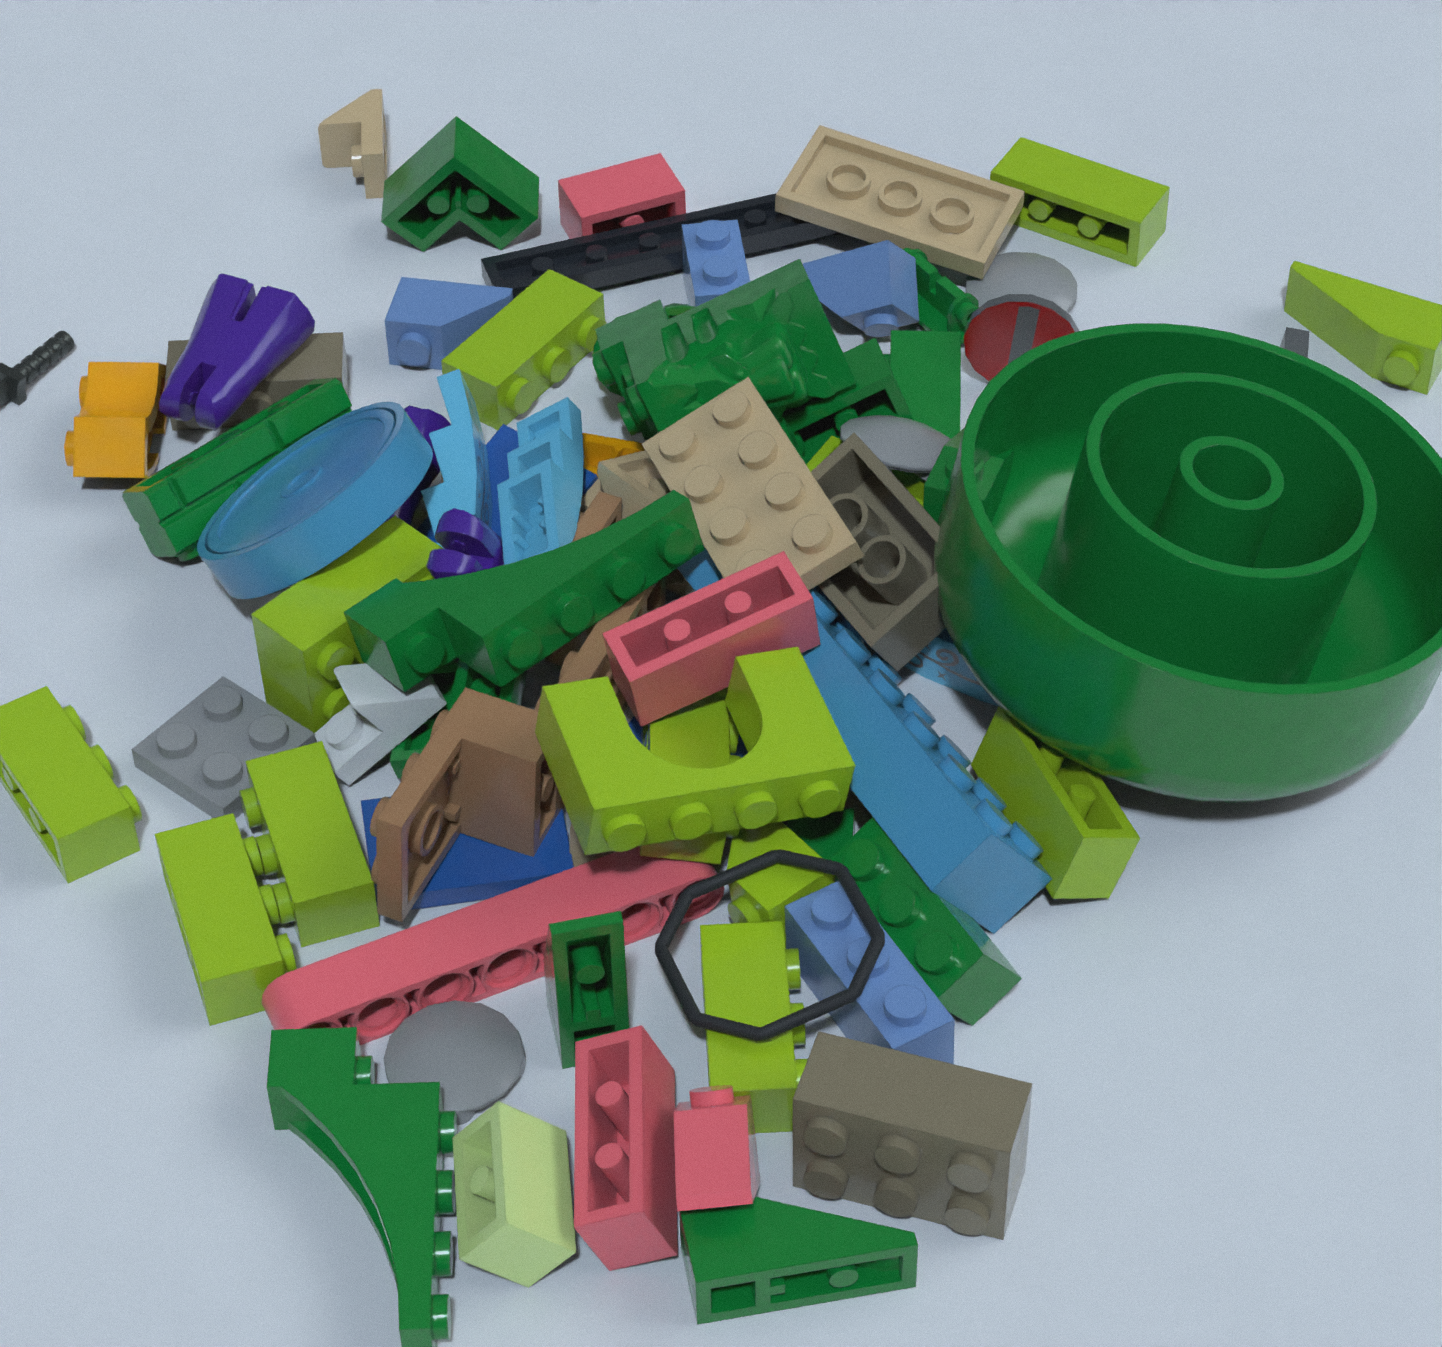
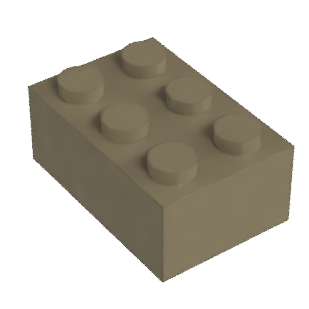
M854 432L815 467L811 473L858 543L864 556L820 583L818 587L869 646L898 672L946 628L937 602L939 588L937 572L934 574L935 541L938 543L940 526Z
M818 1031L793 1097V1187L808 1190L812 1194L825 1199L840 1198L876 1207L884 1213L895 1217L911 1216L946 1225L965 1235L975 1236L981 1234L1004 1240L1025 1173L1033 1083Z

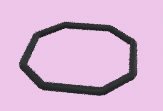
M779 849L766 852L688 886L678 897L655 942V955L688 1020L692 1024L737 1037L764 1041L854 1002L862 994L885 944V933L846 866L840 862ZM776 863L836 875L871 936L869 945L848 989L762 1027L700 1013L668 949L692 900Z

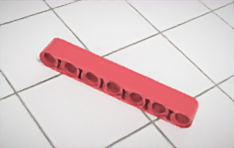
M640 846L628 851L614 852L287 972L277 977L267 986L262 994L261 1003L274 1030L357 1027L359 1044L363 1045L392 1034L405 1018L429 1005L454 1000L477 1002L545 976L543 960L548 925L551 923L621 911L625 946L658 934L662 931L681 892L688 886L716 875L717 872L711 863L640 856ZM724 886L693 899L680 925L698 919L714 909L723 897Z

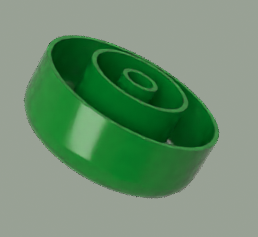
M1133 323L1103 326L1074 332L1050 340L1025 352L1006 365L989 381L976 399L966 421L937 522L940 526L938 543L935 541L934 574L937 572L939 585L937 602L944 624L956 649L980 685L1001 709L1045 745L1092 771L1140 789L1199 801L1254 802L1292 796L1328 786L1354 775L1375 762L1389 750L1423 710L1442 671V458L1410 423L1381 399L1332 369L1279 346L1231 332L1166 323ZM1014 451L1013 464L1007 485L991 523L985 513L978 492L975 468L982 460L985 464L992 456Z

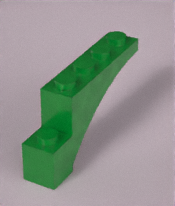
M672 490L638 512L596 533L554 550L510 564L463 575L405 583L395 578L343 613L362 661L403 692H406L456 657L501 688L705 549L689 498Z
M357 1027L271 1030L267 1092L274 1129L290 1130L302 1139L338 1174L361 1204L383 1245L396 1282L401 1346L437 1347L438 1340H450L449 1294H439V1277L452 1276L453 1238L451 1231H441L442 1215L455 1213L454 1170H444V1154H453V1137L458 1134L456 1110H443L440 1082L375 1084L374 1059L372 1055L361 1056Z

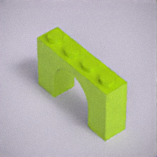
M792 647L735 656L725 703L748 754L735 762L718 767L696 768L683 766L667 761L649 751L635 737L629 727L608 676L542 686L535 734L584 854L591 855L608 851L623 852L637 846L677 839L692 840L706 834L741 828L756 829L769 823L804 817L819 818L833 812L843 811L856 765L799 648Z

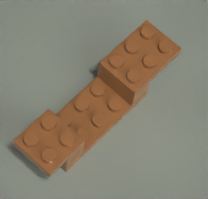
M599 491L585 513H579L577 530L573 541L596 533L620 521L622 498ZM667 575L545 657V661L562 666L558 684L608 676L624 713L628 703L613 678L602 633L664 606ZM465 687L450 711L444 709L439 713L434 722L429 742L421 754L414 752L409 757L403 769L401 783L391 798L385 796L378 802L371 819L370 833L376 837L377 852L372 866L371 880L374 884H377V912L379 915L403 922L460 833L534 857L562 808H565L535 734L540 698L533 710Z

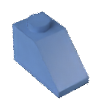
M885 240L803 263L819 301L838 316L864 331L866 335L873 337L890 336L891 330H898V327L919 322L915 258L891 241Z
M401 277L384 320L389 365L442 370L441 360L513 300V288Z

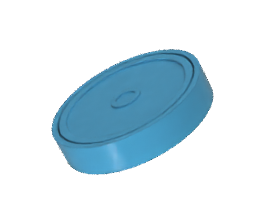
M396 402L374 403L346 413L317 428L286 448L235 490L206 524L198 540L197 552L227 593L236 599H253L284 589L327 566L360 543L384 523L407 500L424 478L432 461V448L403 407Z

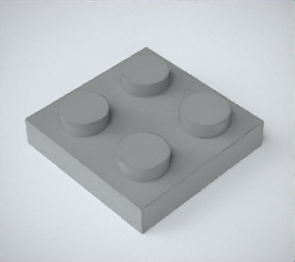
M223 676L131 750L135 767L213 818L234 813L236 819L243 813L239 790L250 788L245 761L316 743L314 732Z

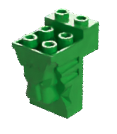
M801 259L795 260L671 319L659 299L595 329L600 350L592 354L595 365L607 387L617 383L625 399L618 403L617 407L630 435L634 436L641 432L645 441L749 377L777 421L784 410L799 407L813 397L828 398L835 395L836 392L856 384V380Z

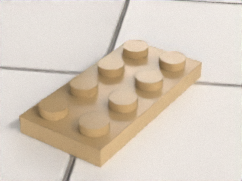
M819 125L776 193L775 211L873 244L889 240L901 249H920L927 255V259L931 263L983 280L1023 208L1025 191Z
M749 377L642 443L670 491L675 490L689 498L702 543L723 578L784 551L809 591L864 556L858 543Z

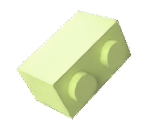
M498 1101L453 1137L459 1260L529 1288L576 1253V1233L573 1219L566 1130Z

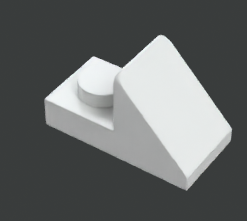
M366 663L338 666L333 671L350 704L342 711L336 713L323 727L315 732V738L317 742H323L334 774L349 786L443 708L447 702L432 675L406 692H403Z

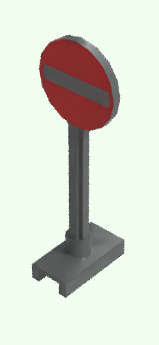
M1007 294L988 300L972 313L964 332L965 355L974 370L990 381L1006 365L1025 352L1050 340L1078 332L1079 329L1071 315L1053 301L1032 294ZM1286 327L1280 347L1308 358L1309 331Z

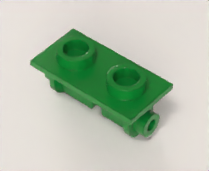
M902 249L913 256L916 262L918 323L926 331L961 332V344H963L965 328L972 313L979 308L977 298L970 293L965 294L946 276L942 277L938 273V269L928 261L927 255L922 250Z

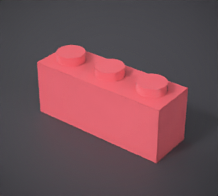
M784 551L602 633L613 678L641 727L727 688L735 656L798 647L800 652L803 653L821 644L813 597Z
M642 1025L575 1042L574 1228L609 1271L678 1255L673 1115L675 1110V1070Z

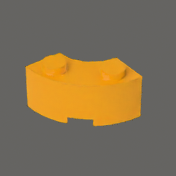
M88 362V375L81 377L79 385L81 411L78 415L74 416V431H67L64 443L65 461L67 466H73V477L148 478L152 475L159 461V453H150L153 435L165 434L168 417L159 411V401L165 386L166 365L154 362Z

